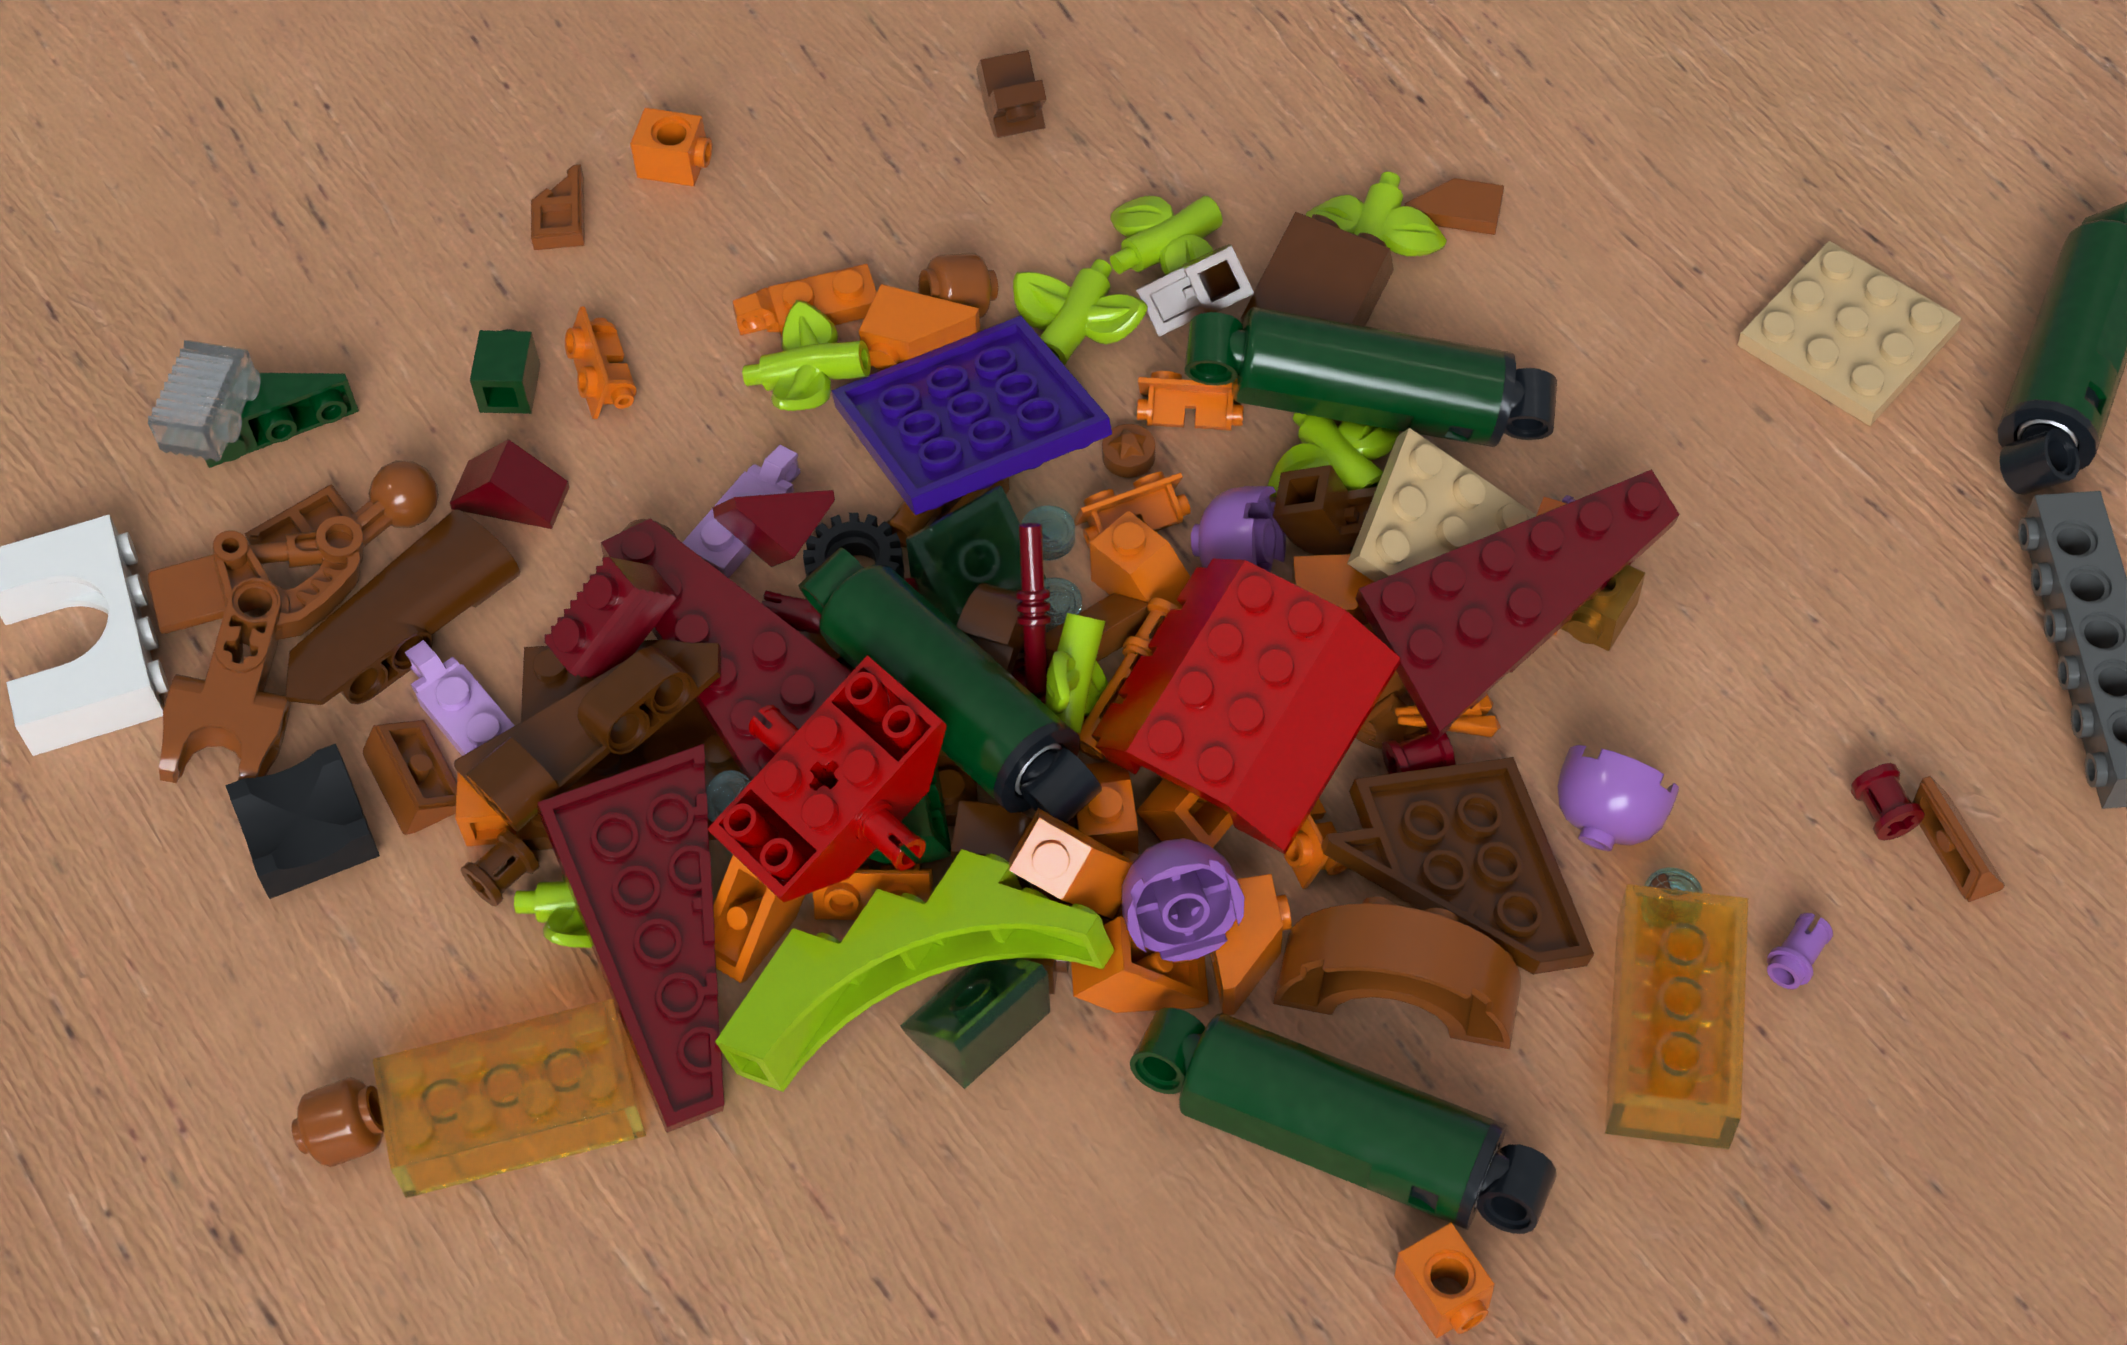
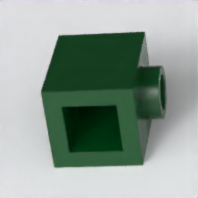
M511 329L502 331L479 330L470 383L480 413L532 414L540 361L531 331Z

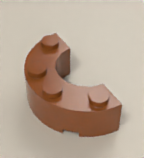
M1368 897L1361 904L1333 906L1305 915L1291 928L1287 937L1273 1004L1332 1015L1338 1005L1351 999L1369 997L1393 999L1418 1006L1438 1017L1447 1026L1450 1038L1510 1049L1521 988V976L1513 956L1509 952L1505 951L1483 933L1458 922V917L1453 912L1442 908L1419 910L1397 906L1393 901L1383 897Z

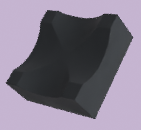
M336 743L317 750L304 761L281 772L256 778H244L225 785L247 842L257 876L269 899L380 856Z

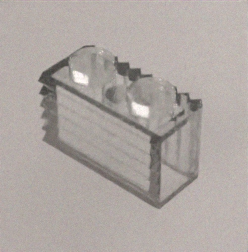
M184 340V346L180 349V356L176 357V365H172V373L168 374V381L164 382V390H160V398L156 399V406L152 407V415L148 416L149 427L160 450L165 453L171 451L175 455L181 453L186 457L192 455L195 458L201 456L206 460L212 458L217 462L221 459L228 442H236L241 432V413L247 400L253 401L257 397L260 389V374L254 367L248 349Z

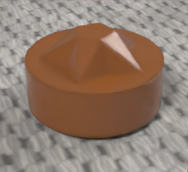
M1122 424L1112 428V435L1103 438L1102 459L1105 467L1111 473L1125 478H1133L1145 474L1155 462L1154 437L1147 429L1135 424Z

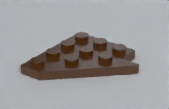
M1514 757L1354 779L1349 793L1363 829L1327 834L1321 845L1323 854L1420 910L1442 908L1453 912L1458 917V922L1483 933L1513 956L1517 966L1533 975L1584 967L1589 964L1594 956L1593 949Z

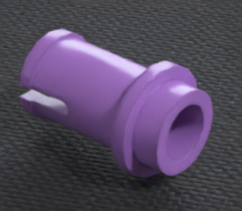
M1800 914L1795 922V926L1782 946L1771 950L1767 956V973L1776 984L1786 989H1796L1810 981L1813 976V963L1833 936L1831 926L1823 918L1819 919L1813 931L1810 932L1808 928L1813 922L1815 914Z

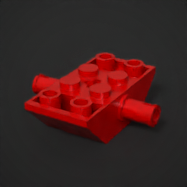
M868 655L800 729L774 705H767L758 710L772 724V727L768 729L753 716L749 723V732L771 750L775 756L707 828L720 843L784 903L849 879L876 848L900 871L907 870L916 864L900 848L902 845H905L920 859L924 854L926 843L901 821L929 792L947 728L943 720Z

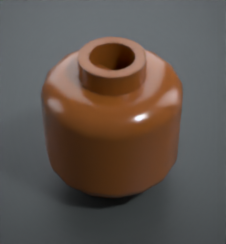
M977 254L939 255L929 262L927 269H923L920 272L918 292L919 294L979 308V318H982L989 309L990 301H995L998 296V280L996 273L993 270H988L984 260Z
M348 1077L303 1095L297 1108V1118L292 1121L291 1130L295 1144L302 1153H310L318 1163L333 1167L370 1154L379 1148L383 1132L387 1131L389 1127V1114L386 1103L376 1087L372 1085L366 1086L362 1081Z

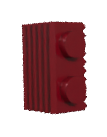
M603 557V565L596 566V574H591L590 580L587 583H583V591L577 592V600H570V608L564 609V617H557L556 625L551 626V634H545V644L570 674L575 677L579 675L582 678L584 676L590 679L592 677L596 678L625 661L636 652L675 601L677 594L652 565L613 557Z

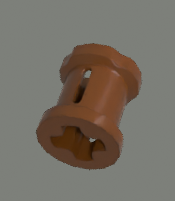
M505 829L498 835V843L475 864L467 862L461 867L462 875L472 889L488 904L495 907L503 901L502 893L524 873L533 874L540 867L535 855L528 846L511 831ZM507 861V864L493 875L494 871Z

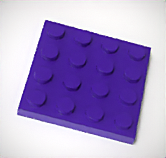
M1021 315L831 390L836 409L915 515L927 510L937 509L949 501L976 490L988 488L1000 480L1025 470L1037 468L1044 462L1071 451L1086 448L1093 442L1112 435L1109 416Z

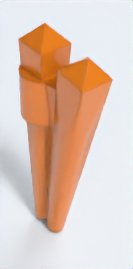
M1486 694L1472 709L1469 708L1453 722L1448 731L1493 737L1501 726L1495 716H1486L1494 705L1490 697ZM1416 705L1397 707L1395 709L1396 716H1399L1398 724L1422 728L1428 727Z

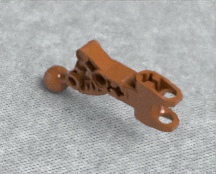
M397 460L381 467L370 485V501L350 517L333 516L327 518L320 523L316 531L285 534L286 541L249 545L243 534L230 530L221 532L215 537L213 541L214 566L226 609L206 679L176 674L172 680L163 709V741L159 763L161 781L177 783L194 753L206 747L219 746L235 752L239 757L238 780L267 775L280 753L290 711V702H288L286 696L264 692L278 641L302 636L325 619L346 598L359 581L360 565L363 561V548L390 526L413 528L427 521L436 508L439 497L437 484L427 468L414 461ZM288 561L289 568L319 565L320 568L298 586L291 589H282L279 585L271 582L261 564ZM252 608H262L268 611L265 615L259 617H250L244 614ZM243 644L250 646L251 656H246L243 663H240L243 655Z

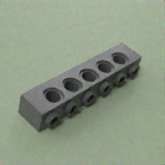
M2101 491L2034 495L2026 517L2021 518L2019 521L2018 539L2021 549L2029 552L2032 562V589L2036 596L2042 597L2046 611L2044 616L2046 638L2050 643H2055L2058 653V681L2063 690H2068L2072 702V730L2076 738H2082L2086 751V779L2090 787H2096L2102 809L2127 807V744L2120 742L2127 743V576Z

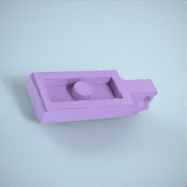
M779 445L764 460L762 467L753 464L748 468L747 472L744 471L715 506L734 497L793 493L794 485L792 482L801 473L797 462L798 454ZM713 508L682 542L728 578L752 552L714 518Z
M424 640L405 652L412 664L410 666L412 671L419 678L411 683V686L416 693L420 706L462 756L515 726L463 664L460 665L454 657L442 663L437 654Z

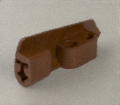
M458 509L452 511L289 651L286 699H288V702L324 705L341 693L351 704L367 702L412 670L410 667L412 664L405 654L407 650L423 640L431 648L433 644L432 634L469 607L473 606L476 608L520 576L518 564L507 548L486 528Z
M660 639L650 646L635 652L625 661L540 712L456 759L454 767L510 827L518 832L539 814L537 802L564 793L611 752L621 755L637 748L715 682L721 673V647L719 643H685Z

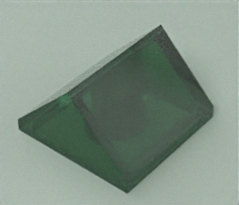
M1002 486L991 489L906 538L910 578H914L918 582L923 597L956 626L968 598L980 584L987 583L1015 592L1021 589L1020 523ZM1044 575V585H1045V584L1048 583V581H1047V579H1046V577H1045V575Z
M1019 958L986 961L969 965L900 1027L916 1045L965 1089L1051 1012L1048 973L1042 964Z

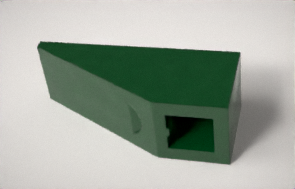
M227 372L177 391L209 468L234 461L248 453L275 443L284 442L293 436L325 424L337 422L346 416L359 412L345 374Z

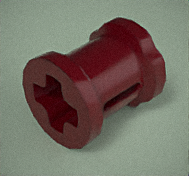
M1427 727L1426 733L1399 743L1391 739L1382 744L1383 759L1388 774L1456 765L1454 751L1446 732L1435 741Z
M1892 763L1881 764L1865 771L1851 784L1852 795L1856 800L1864 802L1876 822L1873 830L1878 839L1883 841L1903 836L1916 828L1925 817L1920 804L1911 803L1899 782L1900 771L1896 764Z

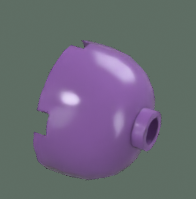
M1244 486L1231 488L1217 495L1204 510L1200 524H1195L1191 532V549L1195 557H1200L1202 567L1207 568L1213 558L1247 560L1270 572L1273 559L1284 562L1286 535L1273 518L1275 502H1270L1269 498L1271 494L1276 492L1274 487Z
M1584 745L1570 747L1558 781L1559 807L1566 820L1581 830L1578 837L1581 842L1602 851H1611L1614 843L1627 846L1635 845L1649 840L1662 829L1672 811L1679 792V787L1675 783L1665 789L1660 785L1664 776L1663 773L1636 759L1601 748L1598 759L1582 756L1586 748Z
M1184 838L1165 840L1147 848L1133 861L1122 884V912L1133 941L1144 952L1145 947H1147L1149 950L1159 952L1163 960L1172 962L1193 960L1218 950L1228 941L1225 933L1233 926L1235 920L1239 926L1244 916V894L1230 864L1223 855L1212 847Z

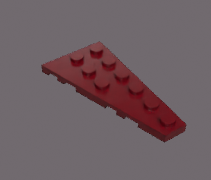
M1651 469L1358 589L1355 599L1376 636L1401 657V663L1396 672L1435 741H1437L1450 729L1453 722L1469 708L1472 709L1486 696L1487 692L1506 674L1512 673L1566 624L1582 605L1598 595L1606 587L1607 583L1626 565H1631L1674 526L1680 514Z
M651 518L601 542L602 552L605 557L652 565L677 594L675 601L652 629L657 640L664 639L685 643H719L721 647L720 677L695 699L745 778L752 781L775 756L771 750L749 732V723L753 716L768 729L772 727V724L758 710L767 705H774L800 729L849 676L851 671Z
M704 744L537 802L538 813L666 1133L722 1112L724 1109L722 1053L715 1042L720 1035L718 982L715 961L711 858L707 830L708 806L705 784Z

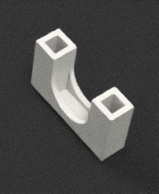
M110 515L0 546V617L5 626L68 607H91L108 614L107 624L102 636L84 655L64 665L6 682L15 727L33 756L163 716L164 707L160 694L168 692L169 686L159 659L152 661L150 650L159 648L150 618L148 616L142 618L140 607L148 605L143 583L139 574L132 575L130 565L138 563L136 550L129 533L119 534Z

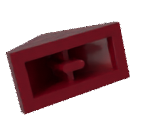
M507 439L468 461L450 500V506L453 510L458 509L463 512L552 529L570 487L566 479Z
M834 490L742 496L731 498L712 508L714 518L770 567H774L795 558L834 503L835 497Z

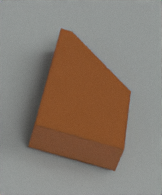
M581 164L571 166L567 170L568 176L553 189L549 190L546 188L531 200V240L534 250L584 246V180Z
M1453 178L1408 201L1404 206H1411L1420 210L1439 227L1495 235L1504 185Z
M330 484L246 532L245 536L249 545L286 541L285 534L316 531L320 523L325 519L333 516L350 517L354 512L334 486Z

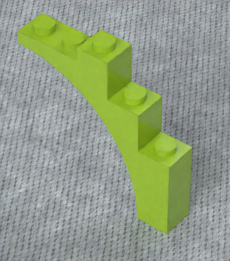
M961 849L926 903L909 893H903L899 896L877 888L841 942L827 933L819 932L815 936L792 928L715 1042L737 1075L784 1092L804 1064L843 1026L872 1005L925 978L958 967L1014 958H1047L1077 962L1103 969L1115 950L1105 931L1103 920L1089 907L1081 904L1068 906L1049 900L1035 889H1022L1016 875L1009 871V862L995 854L982 856Z

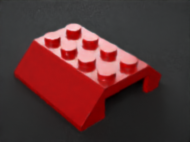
M1213 558L1207 568L1197 567L1177 598V601L1183 607L1181 609H1170L1148 644V648L1154 652L1153 655H1141L1118 692L1124 699L1123 703H1111L1091 736L1098 742L1095 747L1105 755L1106 760L1135 775L1141 766L1229 812L1236 829L1286 854L1401 663V657L1345 609L1247 560Z

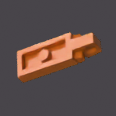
M863 264L763 288L756 293L733 300V310L740 335L767 329V332H780L782 338L786 317L796 300L813 305L823 312L834 325L864 319L877 291L868 264Z

